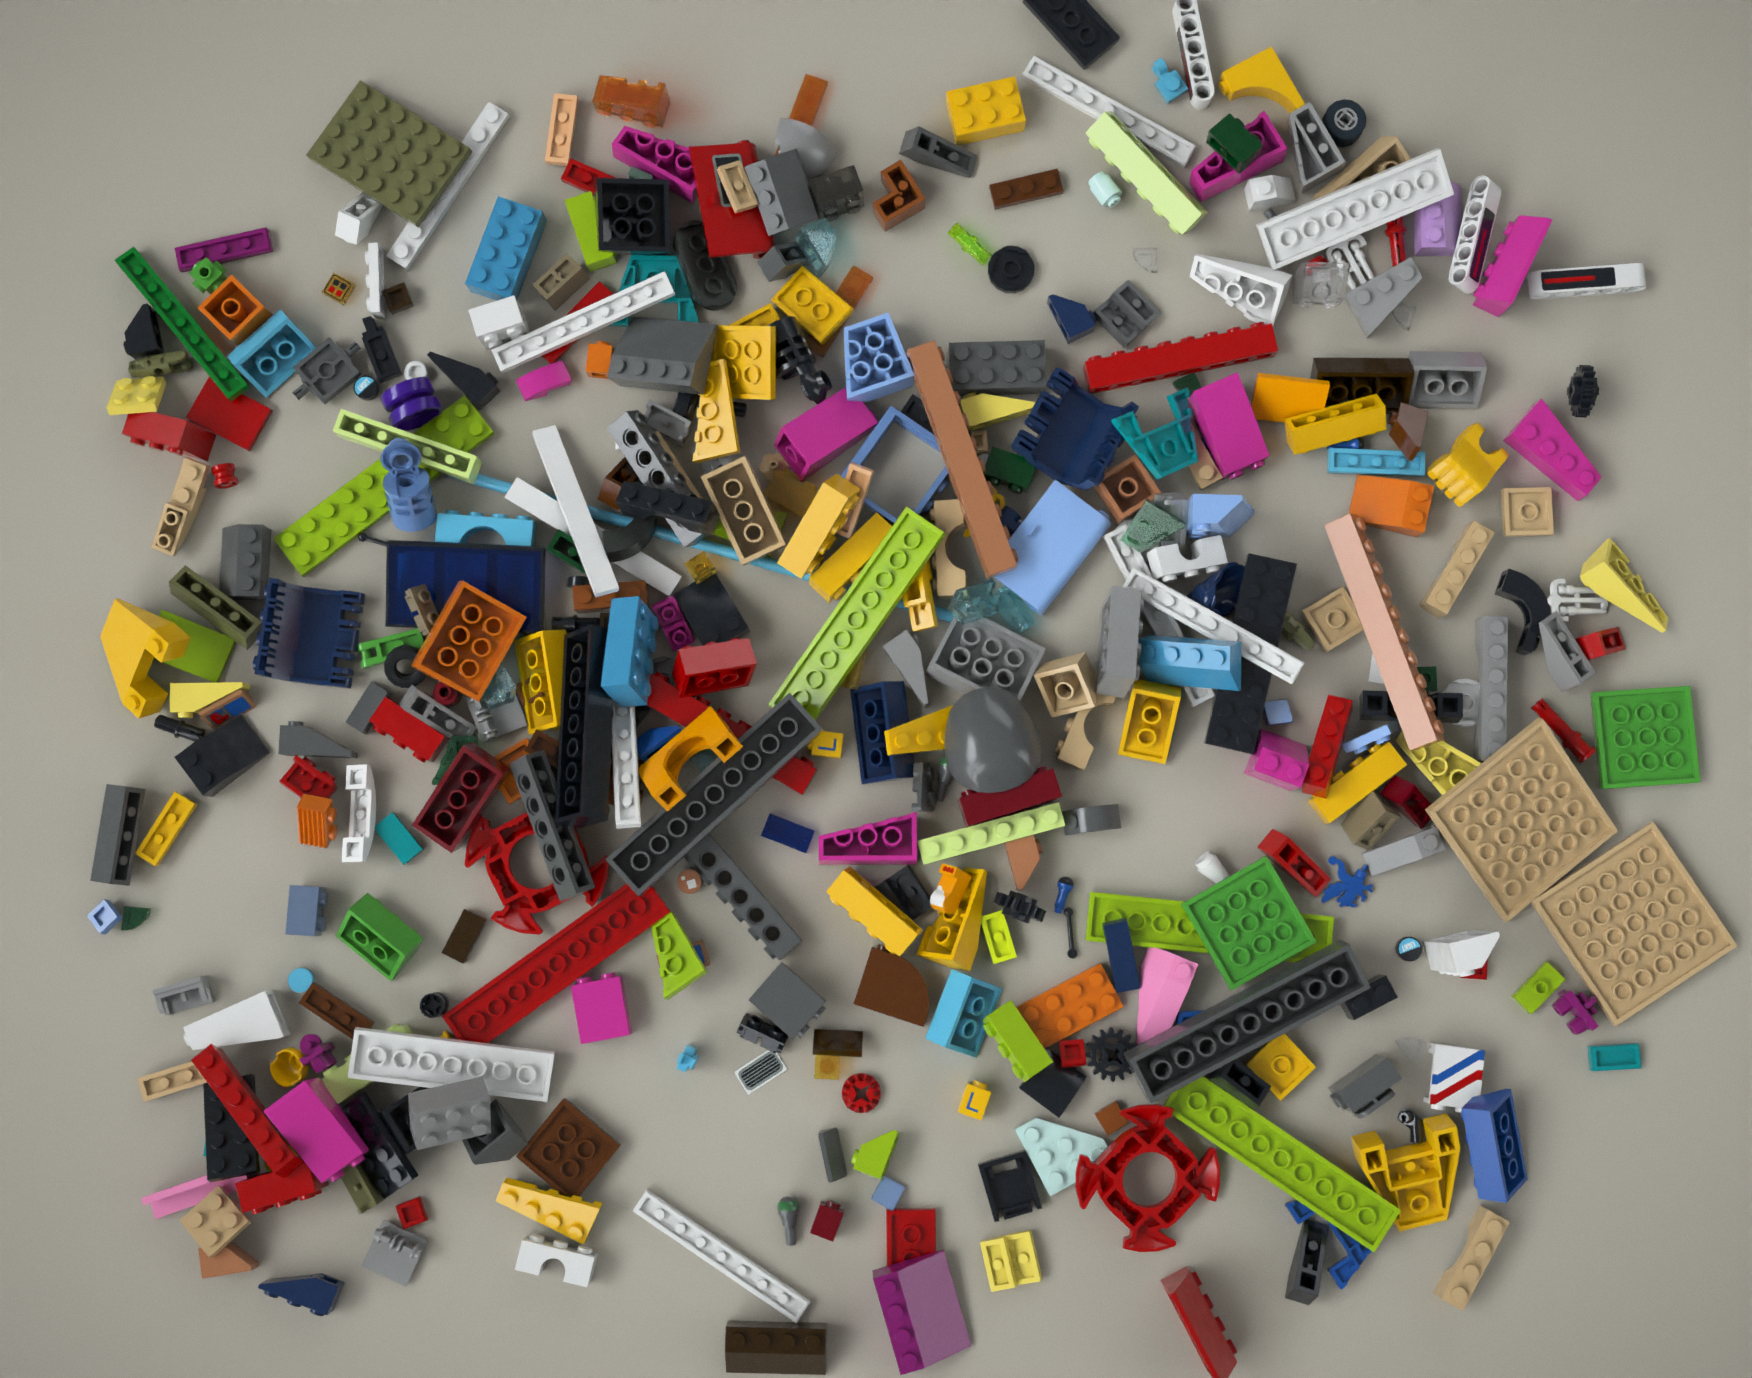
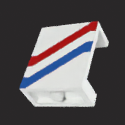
M1429 1043L1428 1052L1433 1053L1429 1097H1424L1423 1102L1431 1104V1109L1446 1111V1106L1456 1107L1455 1112L1461 1113L1462 1107L1472 1097L1481 1095L1485 1051L1475 1048Z

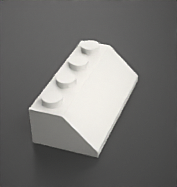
M1468 930L1423 941L1430 969L1439 971L1440 974L1460 975V977L1475 974L1474 969L1483 967L1500 934L1499 931Z

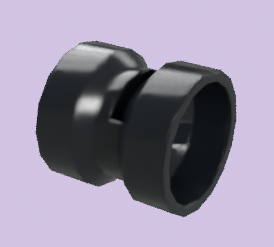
M440 992L429 993L420 1002L421 1013L429 1018L444 1015L449 1008L447 996Z

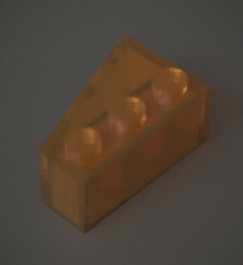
M600 75L592 102L595 110L601 115L611 116L612 114L620 116L622 120L627 122L635 120L642 122L647 127L655 128L659 126L663 128L670 99L665 83L659 82L658 86L655 87L647 86V82L644 80H639L638 84L627 83L626 78Z

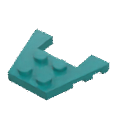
M631 255L619 292L665 271L675 295L659 303L678 304V321L699 323L677 256ZM629 316L608 325V327H628Z
M1188 387L1166 396L1175 420L1142 434L1133 411L1111 420L1115 428L1156 479H1160L1198 462L1195 432L1191 431L1190 424L1192 410L1188 408L1187 397L1190 396Z

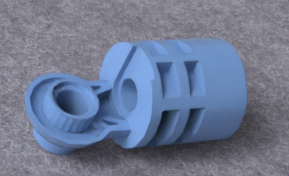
M396 438L390 441L389 445L381 453V463L389 471L383 479V488L386 492L385 496L394 526L399 530L416 532L426 529L437 519L436 504L432 494L429 475L425 469L418 467L421 462L419 449L406 439Z

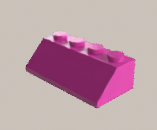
M1519 215L1514 222H1508L1503 232L1506 237L1503 243H1498L1493 252V255L1496 256L1493 263L1489 262L1483 273L1486 276L1483 284L1479 283L1478 288L1474 291L1473 296L1476 299L1473 306L1499 317L1513 304L1553 221L1552 219Z

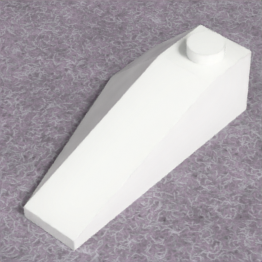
M1201 254L1195 255L1189 276L1211 293H1217L1226 300L1225 303L1229 306H1235L1244 313L1243 316L1256 323L1264 322L1265 325L1272 323V326H1274L1286 299L1292 279L1291 274L1276 269L1273 270L1270 267Z

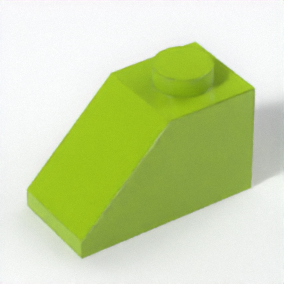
M892 1130L862 1144L860 1150L856 1149L851 1160V1163L854 1164L853 1169L883 1181L900 1133Z

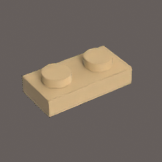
M741 161L719 166L717 172L734 213L757 207L759 203Z

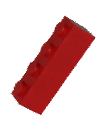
M1328 694L1309 756V767L1302 783L1303 793L1327 799L1352 716V700Z

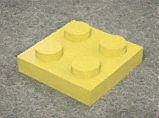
M164 376L116 380L106 407L109 415L158 411L166 387Z

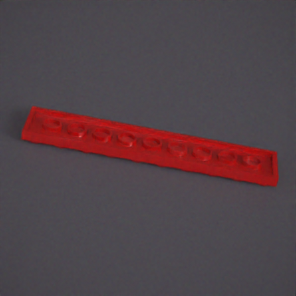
M626 883L445 1013L442 1018L458 1040L490 1043L671 911L653 886L645 894L638 896Z

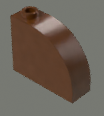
M878 944L877 948H871L854 1004L924 1027L929 1011V994L920 972L909 961L890 953L885 946Z

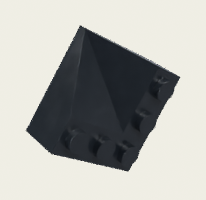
M597 178L594 185L598 251L628 255L668 256L671 252L669 180Z

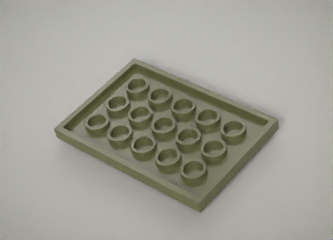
M360 80L306 156L419 228L472 154V150Z

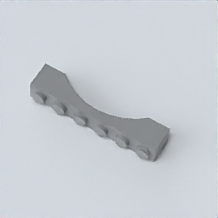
M1482 616L1475 620V645L1479 661L1480 698L1474 736L1473 759L1480 763H1483L1506 744L1508 617Z

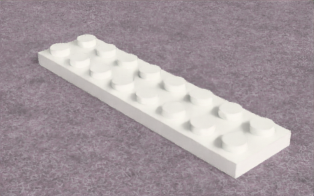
M1436 148L1258 223L1256 226L1270 267L1275 270L1454 195L1441 149Z
M356 1027L354 1030L348 1078L433 1088L483 1076L489 1095L547 1102L555 1052Z

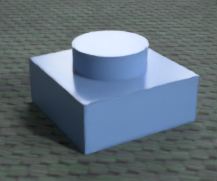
M106 899L87 915L98 932L105 935L123 918L112 902Z

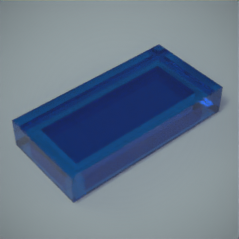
M769 814L761 836L807 853L815 831Z

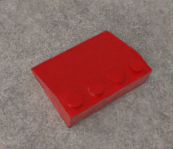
M1184 1267L1160 1281L1212 1378H1228L1237 1364L1234 1354L1238 1352L1231 1339L1226 1341L1222 1333L1226 1329L1219 1316L1214 1318L1210 1310L1214 1306L1207 1293L1202 1295L1198 1287L1202 1283L1195 1271L1190 1272L1187 1267Z

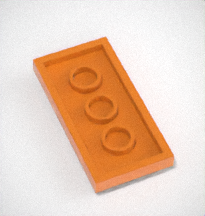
M1098 963L1016 1006V1008L1045 1049L1123 1008V1005L1101 963Z

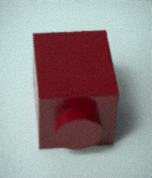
M827 1199V1202L821 1201L810 1233L833 1242L844 1214V1209L840 1208L841 1204Z

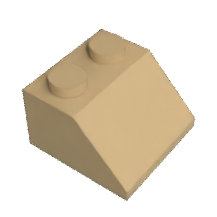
M1086 652L1042 663L1035 672L1034 677L1051 717L1096 706L1095 676Z

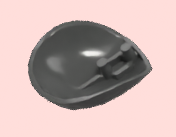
M997 687L979 688L963 695L950 710L945 729V758L952 776L962 786L976 792H1003L1028 781L1037 771L1042 757L1040 736L1031 716L1013 694Z

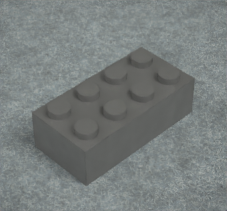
M1045 340L949 343L948 363L953 378L951 386L953 391L958 392L959 396L969 393H976V395L982 393L989 395L1041 394L1046 389Z

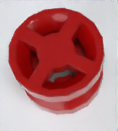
M223 463L211 467V474L215 476V488L224 489L239 484L238 478L234 475L236 470L235 464Z

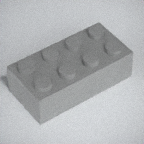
M1112 586L1102 605L1096 694L1124 698L1127 692L1133 689L1134 681H1137L1139 678L1140 666L1136 665L1137 658L1141 654V644L1138 643V636H1141L1143 622L1139 621L1144 609L1141 590Z

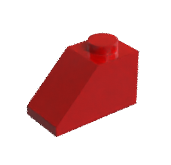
M1619 627L1598 631L1575 639L1587 660L1626 650Z

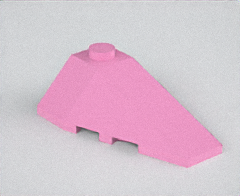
M1147 948L1139 974L1141 988H1139L1137 1045L1172 1028L1198 967L1197 963L1159 948Z

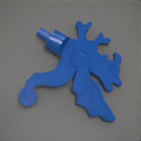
M1334 856L1329 857L1328 863L1331 865L1338 864L1337 874L1342 882L1329 884L1328 888L1323 890L1324 896L1321 898V902L1325 903L1333 897L1340 896L1343 891H1345L1344 895L1336 899L1338 903L1341 902L1340 907L1344 905L1356 907L1357 904H1353V900H1356V895H1360L1361 901L1365 902L1364 899L1367 896L1363 894L1362 890L1366 889L1372 893L1371 887H1373L1371 884L1363 885V881L1367 876L1365 871L1368 866L1363 865L1361 870L1357 869L1352 877L1346 873L1345 865L1341 860Z

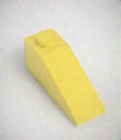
M969 393L962 397L959 408L961 413H965L969 422L967 429L974 431L1030 413L1035 402L983 393L979 395Z
M244 682L170 683L169 712L178 714V718H193V714H198L199 711L239 689L250 690V684Z

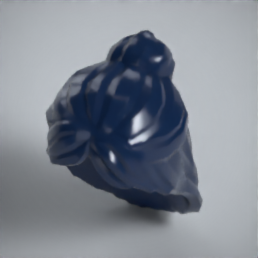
M1236 562L1226 564L1215 574L1196 585L1193 591H1190L1186 597L1222 617L1230 614L1235 609L1244 566Z

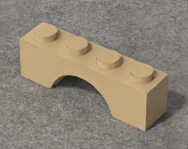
M958 499L934 501V508L930 509L931 522H935V526L943 531L946 536L936 548V555H932V567L937 572V579H933V591L937 593L940 599L969 598L968 573L952 564L948 552L952 537L966 527L965 518Z
M1474 520L1467 524L1456 541L1453 553L1446 566L1429 587L1419 607L1438 618L1447 615L1495 532Z
M1097 670L1094 671V676H1095V691H1096V681H1097ZM1096 694L1095 707L1077 711L1073 719L1069 717L1064 728L1067 735L1064 741L1059 740L1054 753L1058 754L1057 761L1080 771L1085 770L1094 749L1084 733L1085 718L1096 707L1111 706L1116 697Z
M1479 1205L1468 1226V1238L1461 1255L1451 1268L1444 1271L1433 1293L1463 1311L1510 1222Z

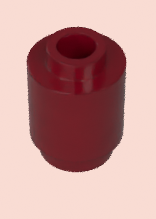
M441 682L437 683L433 689L434 699L447 707L457 705L462 698L461 692ZM448 689L449 694L444 697V693Z

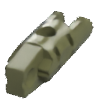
M180 350L149 355L130 361L128 371L132 378L155 377L189 371L194 366L192 361L187 359V352Z
M1286 610L1281 633L1288 641H1294L1304 650H1310L1314 646V639L1304 630L1306 626L1296 620Z

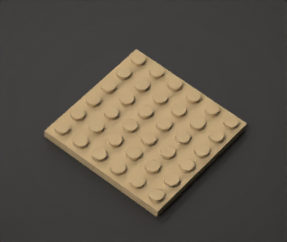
M1541 718L1535 719L1425 809L1501 920L1506 923L1618 832L1558 740Z
M1649 822L1547 889L1531 902L1591 994L1597 998V1003L1613 1026L1619 1025L1737 947V944L1654 822Z

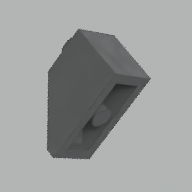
M805 240L773 246L758 261V264L768 281L771 282L787 278L797 272L802 265L806 267L816 259Z

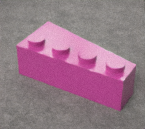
M1265 111L1261 112L1252 123H1248L1245 126L1251 134L1258 136L1263 147L1260 157L1244 171L1238 174L1215 151L1191 171L1189 184L1200 202L1284 162L1287 147Z
M624 126L612 143L613 157L629 167H634L653 175L654 179L669 180V190L693 204L698 194L689 147L675 144V141L669 139L665 141L656 138L653 134Z
M1542 398L1530 407L1503 440L1576 501L1587 496L1602 478Z
M917 812L819 836V865L917 864Z

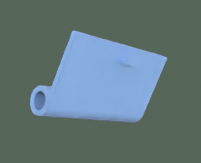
M1055 479L1011 536L1010 540H1008L1010 548H1014L1017 553V567L1013 571L995 576L994 578L1021 597L1030 609L1039 615H1043L1112 525L1109 521L1111 517L1102 510H1095Z

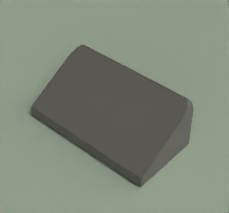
M371 681L346 720V723L367 735L373 725L369 719L385 697L390 698L392 693Z
M838 1129L821 1130L818 1133L827 1179L831 1183L846 1177L847 1170Z

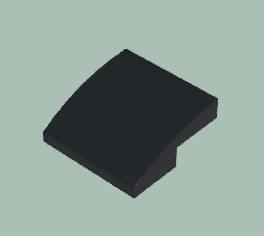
M907 865L875 886L881 894L911 920L916 919L932 908L929 894L910 865Z
M1047 1047L1045 1050L1053 1063L1026 1082L1023 1081L1019 1089L1060 1118L1085 1081L1086 1076L1074 1067L1061 1068L1060 1056Z

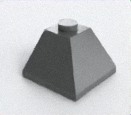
M496 1099L490 1104L491 1133L462 1140L475 1165L510 1160L528 1145L520 1127Z

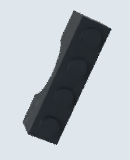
M627 481L623 482L615 501L625 516L646 520L648 516H660L681 524L689 531L712 536L720 516L712 501Z
M1363 690L1359 696V720L1398 721L1388 692ZM1438 692L1428 695L1434 701L1436 708L1434 713L1436 719L1440 720L1441 723H1459L1463 718V693Z

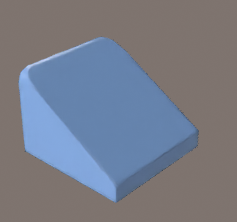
M1287 699L1265 702L1264 716L1266 726L1293 722Z
M885 1176L883 1181L880 1180L871 1199L893 1211L905 1186Z

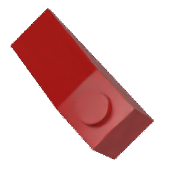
M1274 829L1267 834L1257 847L1275 865L1315 898L1331 880L1288 836Z

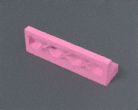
M207 1175L150 1194L141 1198L143 1205L151 1203L154 1217L157 1219L197 1205L218 1185L222 1186L228 1194L237 1191L235 1183L249 1178L250 1175L209 1182Z

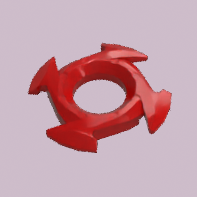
M527 813L495 829L490 827L491 821L481 816L468 840L464 865L466 868H470L486 856L485 865L487 873L503 906H505L502 911H495L491 919L503 927L519 933L542 934V928L535 921L531 913L550 910L572 898L560 901L553 883L544 888L532 889L522 885L514 877L510 865L512 851L523 838L535 834ZM573 827L595 888L583 893V895L586 896L585 902L594 907L603 893L609 876V863L605 860L608 855L589 868L587 850L576 827Z
M1144 1104L1120 1110L1119 1114L1137 1126L1122 1133L1094 1162L1090 1161L1087 1155L1079 1154L1075 1171V1187L1079 1205L1082 1209H1085L1097 1191L1104 1205L1130 1229L1129 1235L1123 1237V1249L1137 1252H1157L1174 1247L1176 1241L1162 1233L1160 1229H1167L1176 1223L1201 1196L1200 1193H1204L1207 1200L1214 1202L1217 1200L1220 1187V1165L1216 1149L1209 1147L1198 1162L1192 1151L1164 1126L1165 1119L1172 1116L1174 1109L1172 1107ZM1147 1152H1155L1167 1157L1175 1173L1171 1192L1164 1200L1154 1205L1134 1203L1127 1197L1123 1188V1174L1127 1165L1136 1156Z

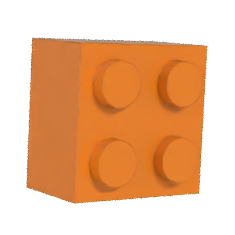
M232 274L197 307L236 346H239L273 315Z

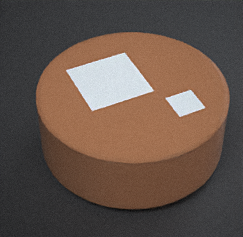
M691 869L682 871L677 878L678 888L686 894L697 892L702 885L700 874Z

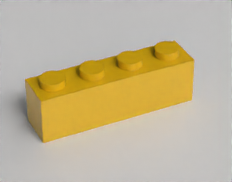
M1377 394L1285 419L1286 442L1294 455L1386 430L1385 405Z
M876 512L809 577V585L829 604L834 599L838 601L846 593L847 590L845 588L857 578L892 526Z
M1390 742L1374 744L1368 749L1369 755L1365 758L1359 756L1349 763L1351 768L1345 773L1342 770L1337 772L1333 776L1327 799L1313 796L1308 800V803L1325 824L1334 821L1407 765Z
M852 867L844 869L826 891L834 904L843 906L848 911L851 919L858 923L861 922L867 927V932L872 937L883 941L885 948L894 955L901 956L923 932L921 927Z

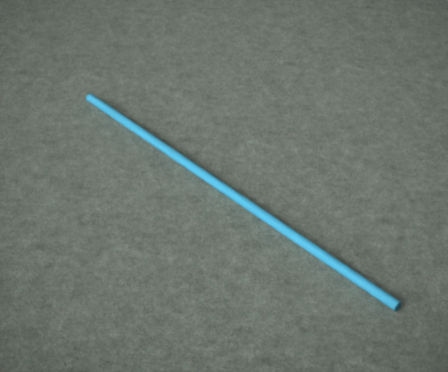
M479 473L474 485L507 494L513 484ZM545 493L546 495L558 501L555 495ZM587 505L592 519L624 527L634 519ZM656 526L654 537L682 545L672 529ZM703 539L698 544L689 546L740 561L734 547ZM765 556L750 563V565L799 578L777 563L778 560ZM805 575L802 580L809 581L811 575ZM852 583L848 585L845 589L848 590ZM902 597L899 603L896 605V607L909 610L908 608L904 607ZM935 606L937 619L947 622L952 621L956 611Z

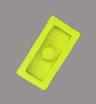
M1003 910L984 915L981 918V926L993 964L1017 957L1005 916L1002 914Z

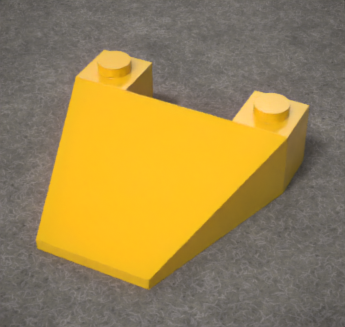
M119 598L114 599L100 638L122 704L139 719L161 712L168 695L163 688L147 675L154 657L161 663L183 657L191 637L174 622Z
M1447 1113L1423 1119L1426 1141H1423V1143L1410 1144L1385 1151L1384 1143L1375 1130L1351 1136L1355 1159L1375 1192L1401 1210L1394 1221L1399 1231L1448 1219L1460 1153V1143L1457 1126Z

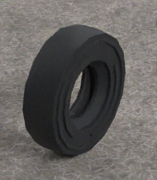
M401 645L387 654L384 662V672L392 684L401 688H410L411 685L417 686L425 679L426 674L417 669L411 674H402L397 669V663L400 660L409 659L413 661L420 649L411 645Z

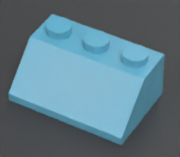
M279 309L227 357L267 398L296 372L293 367L311 353L316 346Z
M951 969L925 1039L945 1048L977 1058L986 1034L982 1020L995 1011L1003 989Z

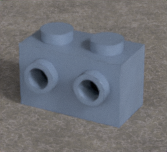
M290 885L285 934L321 936L326 927V918L323 917L324 907L328 903V893L325 892L326 887Z

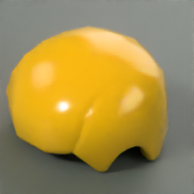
M288 1047L276 1053L277 1057L270 1064L272 1078L278 1085L284 1088L294 1086L306 1077L309 1066H303L299 1059L305 1057L301 1050Z

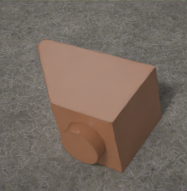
M1034 835L1004 843L1017 890L1024 888L1040 860L1039 854L1043 853L1040 840H1035Z
M232 1241L213 1258L208 1257L201 1247L198 1248L202 1279L252 1271L259 1267L256 1259Z

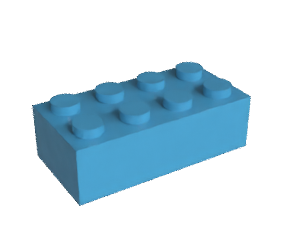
M499 196L497 197L465 282L470 292L496 301L513 295L518 299L547 222L543 211Z
M639 596L613 598L611 600L601 687L619 707L647 705L648 696L651 694L650 675L654 670L652 658L653 652L656 650L655 631L658 630L659 624L657 617L654 616Z

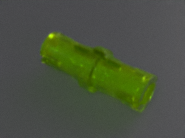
M958 222L951 227L952 231H948L947 234L962 246L961 250L965 253L968 252L981 266L988 261L987 258L992 256L991 253L977 242L978 238L971 236Z

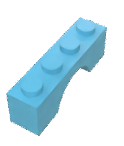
M445 510V514H437L435 542L466 543L475 533L490 530L501 534L506 545L535 546L537 524L529 516L518 515L516 519H510L504 514H493V517H483V513L469 512V515H460L459 511Z

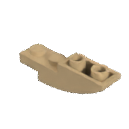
M184 458L170 503H165L151 548L171 556L177 554L192 527L207 489L204 487L210 468L209 465L191 458Z

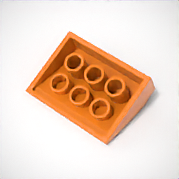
M458 581L411 666L479 702L527 617L465 581Z

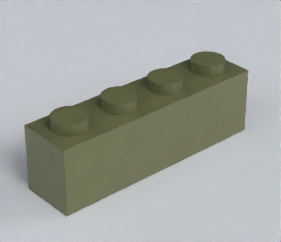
M185 565L169 581L170 592L173 596L243 648L248 650L256 641L258 632H261L262 622Z

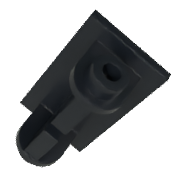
M745 1013L736 1032L740 1034L741 1038L756 1044L758 1037L763 1038L760 1046L773 1053H776V1051L781 1053L789 1037L778 1026H772L762 1021L760 1017Z

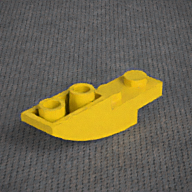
M930 560L927 561L903 595L904 607L909 609L913 632L938 627L930 581H933Z

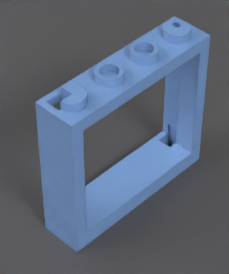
M890 406L851 462L864 466L894 422L939 453L941 452L936 438L931 432L893 406ZM849 465L841 475L843 478L846 477ZM946 466L914 510L919 516L924 511L926 513L930 511L934 505L933 497L937 492L941 494L949 482L946 479L949 474ZM867 497L865 498L864 507L874 514L877 512L890 525H894L897 520L896 517Z

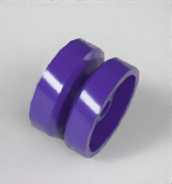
M417 377L400 382L386 390L380 398L385 410L391 412L389 420L392 426L404 431L424 426L443 412L439 399L433 396L435 390L427 377Z

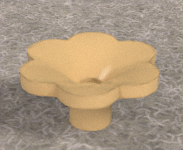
M780 453L773 455L765 454L763 462L759 465V470L764 474L767 481L784 479L785 472L789 469V465Z

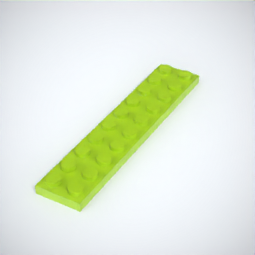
M464 395L445 409L441 415L433 418L413 434L470 453L495 433ZM381 458L273 538L301 576L305 577L357 538L360 533L365 532L390 513L385 496L386 492L383 488V479L389 471L383 467ZM418 465V467L427 471L430 482L442 474Z
M906 507L768 703V706L773 708L788 693H791L816 721L946 534Z
M1089 892L1085 941L1106 943L1102 923L1126 918L1132 946L1208 953L1181 906V903L1185 901ZM1300 913L1317 942L1284 961L1298 962L1332 944L1334 917Z
M1204 1076L1172 1092L1163 1105L1174 1108L1172 1116L1374 1253L1401 1211Z

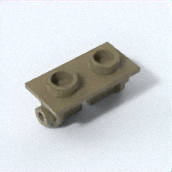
M422 584L405 591L406 596L404 598L408 603L411 613L418 611L419 615L414 616V620L419 633L422 632L423 636H426L432 629L439 614L426 584Z

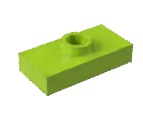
M1544 962L1511 997L1529 1014H1533L1560 986L1565 978L1548 962Z

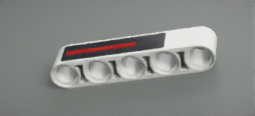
M1175 0L1172 14L1190 103L1195 109L1203 110L1210 105L1214 95V85L1197 0ZM1180 4H1186L1189 9L1181 8ZM1190 26L1194 31H1187L1184 27ZM1194 48L1198 53L1193 54L1188 49ZM1199 70L1203 75L1197 76L1193 71ZM1203 92L1207 95V98H1200L1197 93Z
M1484 175L1475 178L1470 186L1448 278L1451 284L1466 294L1474 292L1479 286L1501 197V188Z
M1643 263L1538 270L1527 274L1530 299L1631 293L1646 289Z

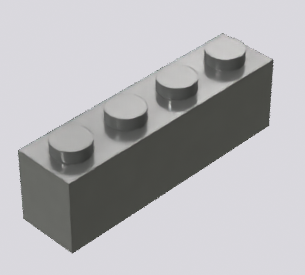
M106 784L90 881L130 886L146 789Z

